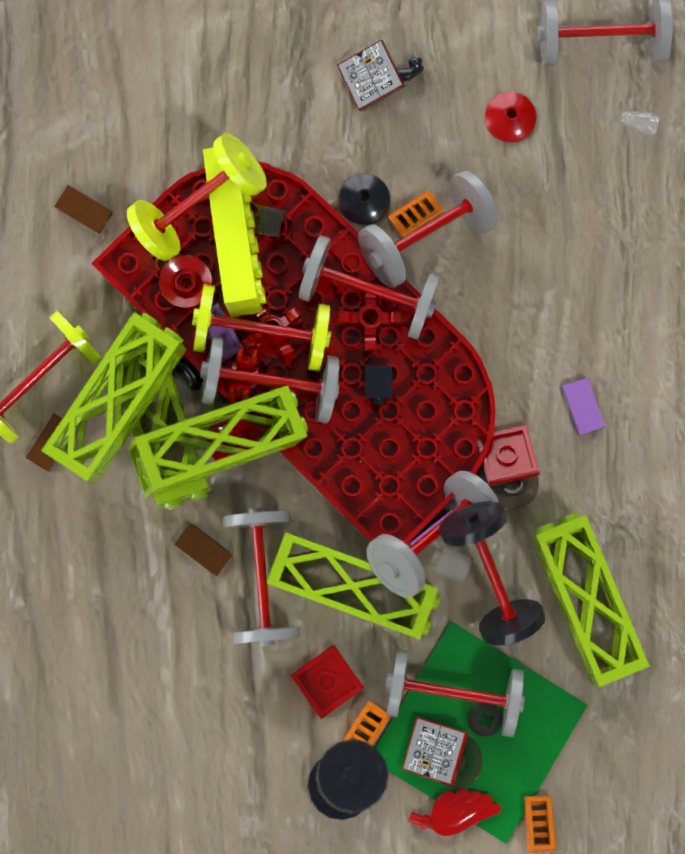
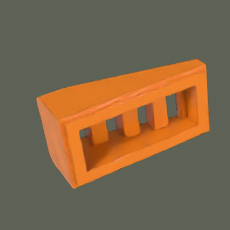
M428 190L388 216L387 221L400 239L429 223L443 213L444 209L431 191ZM427 199L435 209L433 212L428 210L423 203L424 200ZM417 205H419L422 211L425 213V217L422 218L418 211L415 209ZM409 211H411L415 218L418 220L416 223H414L408 216L407 213ZM403 217L410 227L405 228L399 218Z
M368 700L342 741L349 740L352 737L355 740L366 741L372 745L390 716L386 715L387 711ZM370 711L380 717V722L378 723L367 716V712ZM362 720H365L376 728L372 732L360 723ZM356 729L370 736L368 741L354 733Z
M552 795L524 797L527 853L556 851ZM531 805H546V810H531ZM532 816H546V821H532ZM547 827V832L533 833V828ZM547 838V843L534 844V839Z

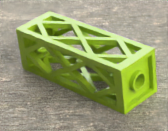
M135 312L132 314L42 449V452L84 480L94 484H98L187 350L182 345L184 340L178 334L167 327L162 331L160 329L161 325L157 323L158 321L146 313H143L142 316ZM145 343H148V345L143 346V347H141V348H139V349H137V350H135V351L129 353L131 350H133V349H135V348H137V347H139V346H141V345H143V344H145ZM161 348H162L163 350H165V353L163 354L162 357H161ZM147 353L146 377L123 387L124 364ZM116 371H117V389H116V391H115ZM108 385V395L99 398ZM133 399L122 416L123 403ZM116 407V410H115V428L113 429V426H114V408ZM107 412L106 437L84 447L86 421ZM78 430L77 451H75L76 431ZM94 458L89 466L84 463L85 461Z
M145 343V344H143V345H141V346H139V347H137V348L131 350L129 353H131V352H133V351H135V350H137V349H139V348H141V347H143V346L148 345V343ZM161 348V357H162L163 354L165 353V351ZM147 353L124 364V367H129L126 378L124 375L123 387L140 379L142 367L145 369L147 367ZM172 373L160 390L155 414L149 409L144 413L153 421L151 432L168 427L166 419L171 401L178 421L188 420ZM133 399L123 403L125 411L127 410ZM140 421L132 431L134 438L144 435ZM183 435L185 437L194 438V435ZM161 443L150 447L153 456L160 449ZM180 443L185 447L182 463L194 465L200 457L198 447ZM208 477L154 495L158 506L165 507L169 511L183 506L182 501L191 499L195 502L207 498V492L212 491Z
M285 386L134 438L128 445L127 450L145 498L298 444L307 437L306 432L308 429L304 418L300 417L297 411L298 402L294 392H290L289 387ZM252 411L272 415L273 419L250 415L247 413ZM229 420L219 433L201 430ZM239 420L270 426L258 442L228 435ZM278 432L280 439L270 442ZM190 434L194 436L213 439V441L208 442L185 437L183 435ZM164 442L153 456L150 447ZM173 442L207 448L194 465L160 459ZM227 442L231 444L249 447L252 449L244 450L231 446L221 445V443ZM215 450L234 454L204 465ZM157 465H158V466H163V467L172 468V469L182 470V471H186V472L180 473V472H176V471L166 470V469L158 468ZM161 476L170 477V478H167V479L162 480Z
M576 512L559 519L561 524L554 527L553 523H549L534 529L536 535L530 538L591 684L602 687L650 667L587 515L579 517ZM578 532L582 543L571 535ZM555 542L552 557L548 544ZM566 546L588 561L584 590L562 575ZM598 582L610 609L596 600ZM567 591L582 601L580 620L577 617ZM594 611L615 625L611 656L590 641ZM626 648L630 655L627 659H625ZM594 655L606 663L608 667L599 670Z
M285 532L267 584L419 640L422 635H428L432 621L428 620L430 611H436L441 599V595L437 594L439 588L425 584L421 590L418 602L413 597H403L411 606L410 609L379 615L358 588L381 584L380 580L374 578L353 582L335 559L373 572L368 562ZM295 544L316 552L290 558ZM327 558L347 584L313 590L293 564ZM286 567L304 589L281 581ZM352 590L370 614L321 595ZM412 615L409 624L410 629L388 621V619Z

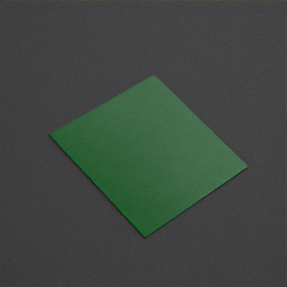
M450 622L416 681L504 696L511 669L523 670L522 696L525 697L522 713L519 712L514 736L501 735L502 706L409 690L399 707L397 717H393L375 748L378 749L385 759L390 773L434 800H437L445 791L455 793L463 788L469 792L478 791L480 794H489L492 797V802L501 806V812L475 825L507 844L525 813L524 797L535 796L588 705L473 634ZM417 717L469 733L454 786L402 769Z

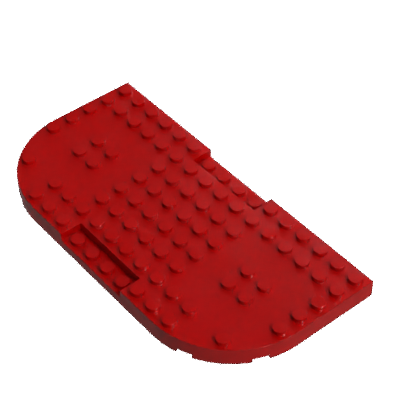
M258 162L266 177L267 185L259 194L251 195L252 202L249 203L254 214L255 227L253 229L259 246V252L255 254H257L258 261L261 263L263 278H258V280H261L266 294V303L262 305L268 315H274L279 318L284 317L293 308H297L302 315L303 323L296 327V329L311 331L314 327L318 305H330L328 331H331L329 347L324 349L319 372L308 370L309 341L286 338L294 350L295 357L286 362L277 348L264 345L258 350L260 355V373L319 383L325 357L328 355L338 357L339 392L337 399H335L329 422L327 424L316 422L317 393L289 389L290 392H294L297 398L298 406L296 408L299 416L304 418L308 431L306 432L307 437L298 444L279 452L369 542L382 534L394 536L407 545L455 496L451 492L446 498L444 497L443 487L446 480L458 471H468L475 475L488 452L495 427L496 408L492 382L489 379L481 357L474 347L436 308L431 318L426 316L420 336L416 340L408 337L416 313L413 312V308L376 296V306L382 312H403L402 325L381 324L380 328L376 330L375 351H365V331L360 325L338 324V311L359 312L365 306L364 291L321 277L311 300L307 302L299 299L300 287L304 277L302 270L306 259L311 257L320 235L331 238L325 267L414 298L421 297V294L407 280L395 288H389L374 275L362 254L359 245V233L311 186L293 173L286 172L268 163ZM205 168L195 172L192 171L177 180L152 204L163 215H166L207 183ZM208 195L171 224L180 241V252L175 257L182 255L194 256L207 265L212 275V286H215L212 306L218 303L225 317H231L224 304L210 198ZM129 226L91 264L141 315L146 313L158 321L157 323L161 325L160 329L162 331L167 327L178 334L184 340L182 345L187 349L183 356L200 372L202 361H207L210 345L209 340L206 339L204 353L193 351L197 329L196 325H192L195 309L200 310V304L192 308H179L170 304L164 298L159 287V277L168 261L158 259L146 250ZM183 280L182 286L184 288L190 287L191 280ZM368 312L364 314L363 320L367 324H374L377 322L378 317L375 313ZM253 314L231 317L258 322ZM233 329L243 347L245 345L242 343V340L256 334L255 332ZM246 350L243 351V352H246V356H247V357H251V356H252V355L249 356V354L247 353ZM237 355L221 363L222 367L232 368L233 362L238 363L236 360ZM365 366H392V400L386 401V405H370V401H365ZM220 378L216 389L231 403L228 398L229 379ZM257 384L256 390L251 391L252 397L279 389L280 387ZM238 396L235 403L243 401V397ZM255 411L247 413L250 415L273 419L272 415L264 413H259ZM250 422L262 435L270 427ZM278 432L270 442L280 439ZM485 435L486 439H482L483 449L479 454L477 437Z

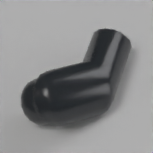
M410 58L408 68L398 69L403 82L410 81L423 72L422 58Z
M180 359L173 371L184 373L189 381L188 387L192 390H199L202 387L204 378L200 377V372L189 361Z

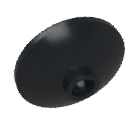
M358 174L343 184L339 193V206L344 216L351 222L359 225H371L380 221L386 215L390 206V192L380 178L371 174ZM366 193L370 198L368 201H362L360 195Z

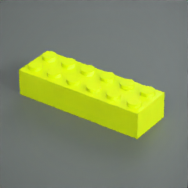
M214 147L203 149L207 182L223 171L215 155ZM229 179L212 192L209 198L224 304L231 317H238L263 312L262 304L266 303V294L261 280H258V278H263L261 263L258 261L257 254H255L259 252V246L253 229L255 227V219L249 203L252 202L251 195L242 191Z

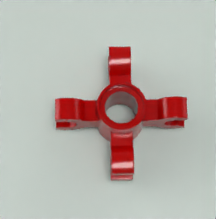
M365 292V306L359 312L338 311V324H359L365 331V351H375L376 330L380 328L381 324L402 325L403 312H382L376 306V296ZM368 312L375 313L378 317L377 322L374 324L365 323L363 320L364 314Z
M263 305V312L253 314L258 322L296 328L303 323L302 315L297 308H293L282 318L268 315ZM256 333L242 340L249 356L253 355L254 349L259 350L262 346L266 345L271 348H277L286 362L295 357L294 350L285 337Z
M241 346L236 356L238 363L233 362L231 369L260 373V355L258 350L254 349L253 355L247 357L246 352H243L244 347ZM229 379L228 398L231 403H235L238 396L243 397V401L252 398L251 391L256 390L257 384Z

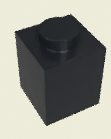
M365 366V401H370V405H386V401L392 400V366Z

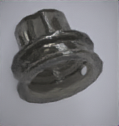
M256 205L258 212L254 216L259 217L256 232L280 237L282 221L288 222L286 214H289L290 211Z
M478 702L468 712V726L478 736H492L499 731L502 725L501 712L495 705ZM482 713H485L487 716L492 715L493 719L490 720L489 727H486L484 724L479 725L478 721L482 719Z

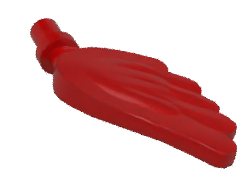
M464 788L455 793L445 791L435 801L430 815L424 814L423 816L411 812L408 822L421 826L420 829L423 830L426 828L433 829L435 833L441 836H451L484 819L499 814L501 806L493 803L492 797L489 794H480L478 791L469 792Z

